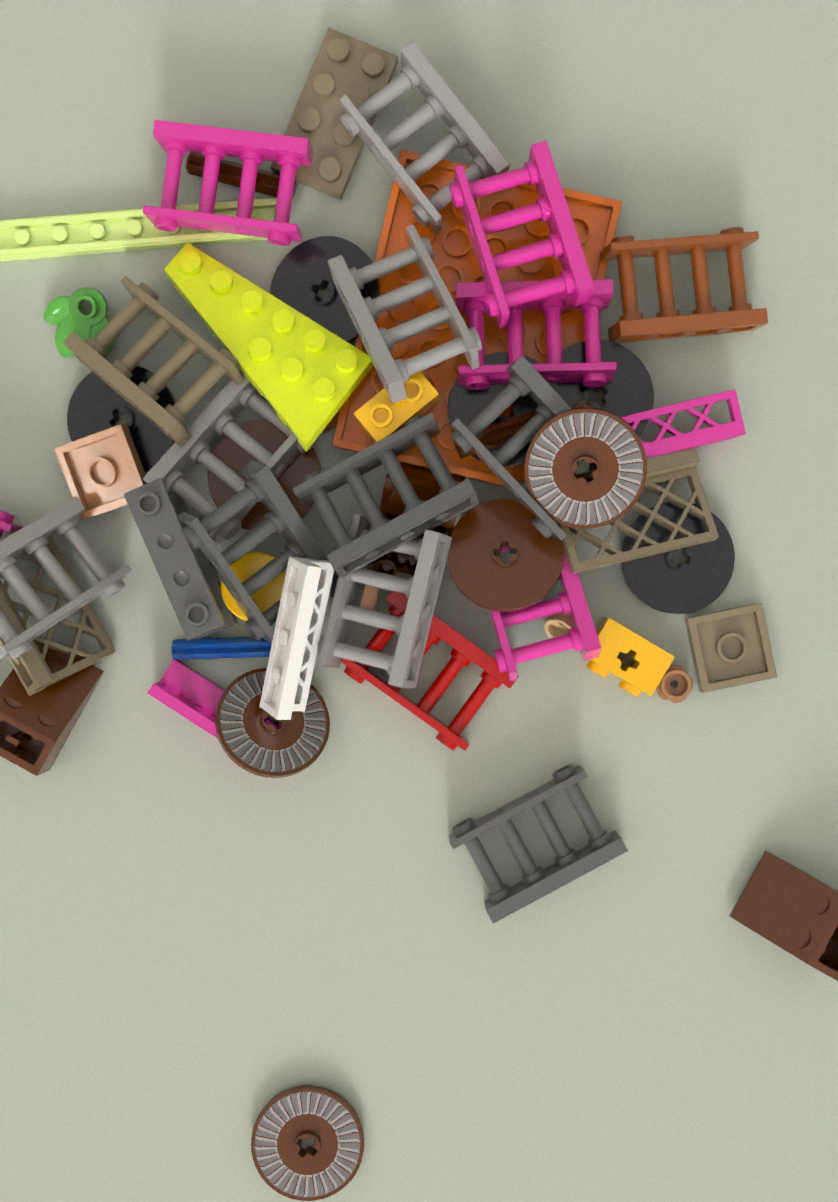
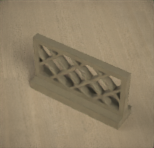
M695 447L646 458L647 476L644 488L660 497L653 510L638 502L631 508L648 518L640 532L621 522L623 516L609 524L612 527L604 541L584 529L573 528L560 523L557 524L567 534L562 543L571 574L714 541L719 537L695 467L699 463ZM590 471L578 473L576 475L584 474L586 476ZM684 479L688 480L692 492L688 502L669 492L673 482ZM666 484L665 488H662L659 485ZM664 499L683 509L676 524L657 514ZM687 513L701 520L705 533L694 535L680 527ZM652 521L671 531L666 542L657 543L645 536ZM616 529L635 539L631 550L622 552L608 544ZM570 531L576 534L573 540ZM676 534H677L678 536L682 537V538L673 540L674 537L676 536ZM580 537L600 548L594 559L579 562L575 545ZM640 543H642V544H644V545L646 546V547L638 548V546H639ZM604 551L610 554L608 556L601 557Z
M11 534L1 537L0 541L10 536ZM53 537L47 538L49 542L47 545L48 549L83 593ZM24 552L16 557V561H18V558L39 565L35 580L25 579L36 593L39 591L57 598L53 612L61 608L63 600L68 601L60 590L40 583L44 568L34 555L29 556L27 552ZM0 580V609L17 632L21 634L27 630L26 623L29 615H33L24 604L11 600L7 593L8 582L5 580L3 585ZM89 603L80 608L81 616L78 623L67 619L58 623L60 626L76 631L71 648L50 641L55 628L53 626L47 630L45 639L36 637L30 641L34 647L14 661L10 655L8 656L29 697L44 690L47 686L116 652ZM18 611L24 613L22 618L19 615ZM85 620L89 627L84 626ZM81 633L95 637L102 650L93 655L77 650ZM0 637V645L2 647L6 643ZM37 645L42 646L41 652L39 651ZM48 648L68 655L65 668L53 674L44 660ZM74 657L79 658V659H82V660H80V661H78V662L72 664V663H73V660H74Z

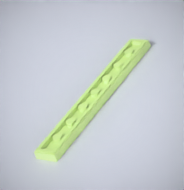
M277 198L254 199L251 219L274 221ZM238 201L216 202L214 214L236 217ZM199 204L176 206V209L198 212ZM143 208L0 220V262L183 247L187 242L193 246L261 241L268 240V238L178 227L176 232L163 231L154 227V224L143 214Z

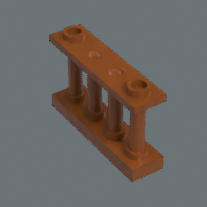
M743 227L724 229L720 234L638 241H635L634 236L631 235L613 238L611 243L599 253L600 261L617 259L623 315L620 316V321L608 328L609 341L626 343L748 332L768 324L767 308L752 309V304L747 303L742 249H745L759 239L758 231L744 232ZM726 251L732 306L728 308L729 311L716 312V307L711 305L706 252ZM690 254L696 309L692 311L693 314L680 315L679 310H675L669 255ZM654 256L660 312L656 314L657 318L643 319V313L638 311L633 258Z

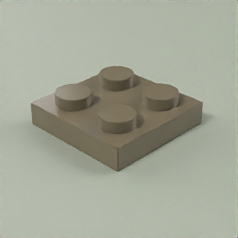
M762 603L684 618L700 692L704 693L777 677Z

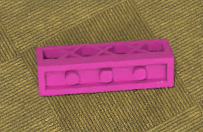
M736 389L620 417L628 424L632 423L631 427L634 430L640 421L646 419L660 427L653 441L646 443L641 440L646 458L696 448L746 434ZM726 400L731 422L719 425L706 415L714 403ZM705 405L701 413L694 409L695 407ZM683 410L697 418L690 432L684 434L670 426L676 413ZM669 414L664 422L657 418ZM702 422L709 426L708 428L698 430ZM665 431L673 435L672 437L661 439Z
M174 659L161 680L153 683L147 693L218 738L215 728V715L218 703L225 689L182 661ZM267 718L265 722L266 725L272 724L275 729L279 726L278 723L270 718Z

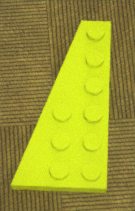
M187 242L164 268L167 279L192 310L194 309L212 335L215 338L217 337L226 350L238 360L240 370L260 395L267 399L277 412L280 420L291 429L298 438L300 445L307 452L373 367L369 355Z

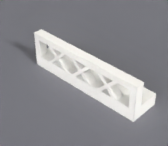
M289 557L259 705L260 708L277 720H291L292 711L305 712L334 573L330 561Z

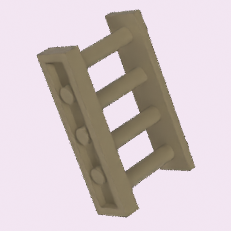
M125 276L121 283L132 296V299L94 339L89 337L84 341L72 332L62 343L82 364L182 448L192 437L183 426L186 421L184 417L224 374L239 386L244 381L236 368L239 362L225 348L222 347L217 351L158 303V295L147 284L141 282L139 285H136ZM144 308L158 319L120 361L115 359L110 363L104 358L107 354L105 349ZM172 330L185 342L146 383L142 381L137 386L130 380L133 376L131 371ZM196 352L212 363L173 406L168 404L164 409L156 402L160 398L157 394Z

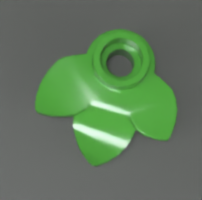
M91 287L80 288L71 297L59 296L53 299L48 304L43 317L50 324L57 326L55 343L60 355L63 357L73 355L62 343L72 332L84 341L89 337L94 339L110 322L106 317L108 312L106 298L99 290ZM85 300L90 301L92 304V312L90 314L85 313L82 308ZM114 341L105 349L107 354L104 358L111 352Z

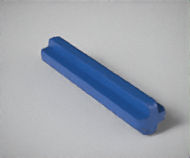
M254 637L191 639L189 641L187 639H177L172 641L171 652L175 660L269 657L272 644L263 638L258 641Z

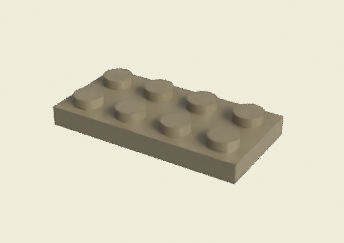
M328 28L284 133L286 136L308 138L313 149L312 166L301 165L300 169L296 170V182L342 200L365 143L358 134L352 137L341 123L339 117L342 113L339 99L346 94L354 106L358 108L391 82L398 65V56ZM377 113L369 120H367L368 124L371 127L374 123ZM272 162V172L280 174L281 167L277 164L278 162Z

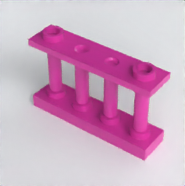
M162 120L154 121L153 136L160 146L164 148V151L167 152L161 206L144 205L143 214L154 224L155 228L176 232L178 227L263 237L268 238L267 241L269 243L280 246H289L291 241L302 242V233L298 225L290 224L289 221L296 170L300 169L301 165L312 166L313 149L308 138ZM187 151L202 153V156L205 157L198 212L176 209L183 156L187 155ZM225 156L238 157L243 162L236 217L214 214L220 161L224 160ZM263 161L278 162L277 164L281 167L274 221L251 219L258 165H261Z
M547 141L531 145L528 162L524 163V167L468 183L463 165L456 166L454 183L449 184L451 199L455 208L461 207L488 291V293L484 294L485 306L490 317L496 316L499 328L507 326L510 307L564 292L565 295L571 294L574 306L590 302L595 287ZM526 183L529 186L535 185L539 196L536 199V203L486 218H479L474 198ZM538 219L541 222L547 221L551 233L548 235L547 240L491 255L485 237L486 234ZM551 255L554 259L559 258L563 270L560 272V276L503 292L497 271Z
M613 279L592 280L595 289L590 302L574 306L571 294L565 295L564 292L510 307L507 324L508 364L485 365L483 315L487 313L484 294L488 293L485 282L456 283L455 304L459 312H464L468 315V329L474 327L482 343V349L478 351V368L472 370L470 365L458 366V385H466V388L471 390L487 389L489 385L510 384L508 379L511 375L506 369L517 358L524 356L522 314L526 310H541L545 314L547 364L531 365L548 383H583L585 387H601L606 382H611L617 370L616 362L601 361L599 312L603 309H608L613 296ZM508 281L500 283L503 292H507L541 281ZM580 309V312L584 313L586 363H563L561 312L564 310Z
M502 547L501 552L509 551L508 547ZM565 551L563 567L559 576L562 592L557 594V598L539 602L518 611L500 613L489 610L500 649L494 650L499 672L507 671L509 681L517 680L515 664L569 649H574L575 652L581 650L584 661L597 658L600 655L601 645L578 573L571 574ZM561 612L564 616L570 614L574 628L569 629V634L514 649L510 648L505 628Z

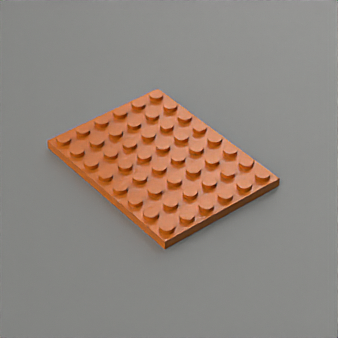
M400 150L398 162L405 169L418 159L421 154ZM442 159L414 182L429 199L454 179L456 166L463 165L464 171L470 166ZM393 180L375 262L410 248L406 227L413 224L420 238L425 236L428 238L435 256L432 261L455 303L456 283L485 282L461 207L455 208L451 201L438 211L442 216V229L435 233L429 224L423 227L411 211V207L414 205ZM526 183L474 198L479 218L482 219L534 204L539 196L535 185L529 186ZM562 187L592 280L604 279L609 260L600 261L599 253L614 238L622 201ZM538 219L486 234L485 237L491 255H496L547 240L548 235L551 233L547 221L541 222ZM551 255L499 270L497 274L500 282L544 281L560 276L559 274L563 270L559 258L554 259ZM415 262L380 277V296L424 278L417 263ZM432 292L378 314L379 319L374 321L378 329L385 327L388 330L440 307ZM568 309L561 312L562 351L576 343L585 341L584 313L580 312V309ZM526 310L522 314L523 355L529 356L541 364H547L545 314L541 310ZM460 312L464 322L468 327V315H466L464 312ZM487 312L483 315L485 356L497 352H508L507 326L499 328L496 316L490 317ZM448 322L394 344V349L390 353L394 360L400 358L404 361L456 338ZM359 336L356 339L355 347L368 355ZM464 353L422 370V374L439 393V401L421 416L433 414L440 433L431 439L449 472L468 479L506 487L486 464L472 456L460 458L454 441L450 437L453 432L448 425L450 423L448 403L452 387L458 377V366L469 365ZM374 365L340 408L332 447L358 453L375 444L357 423L353 414L384 389ZM512 403L498 417L502 418L505 415L510 418L514 417L512 413L514 404ZM418 446L396 456L401 463L430 469ZM525 464L515 467H504L519 484L525 478Z

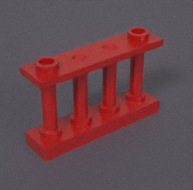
M391 591L386 597V600L391 603V606L388 608L389 614L401 617L402 614H405L408 599L403 593ZM433 615L424 655L433 643L437 645L440 640H443L453 647L449 653L452 657L418 704L399 691L401 687L389 685L388 681H384L369 670L370 665L344 658L341 660L347 666L344 669V673L360 684L365 679L438 731L436 739L453 751L457 746L464 751L468 748L469 742L461 734L494 688L499 689L502 683L511 688L516 681H509L507 671L499 672L496 659L435 615ZM379 628L365 648L381 652L394 634V631ZM472 661L484 670L480 675L482 680L449 726H447L430 714V712L464 665L468 667Z

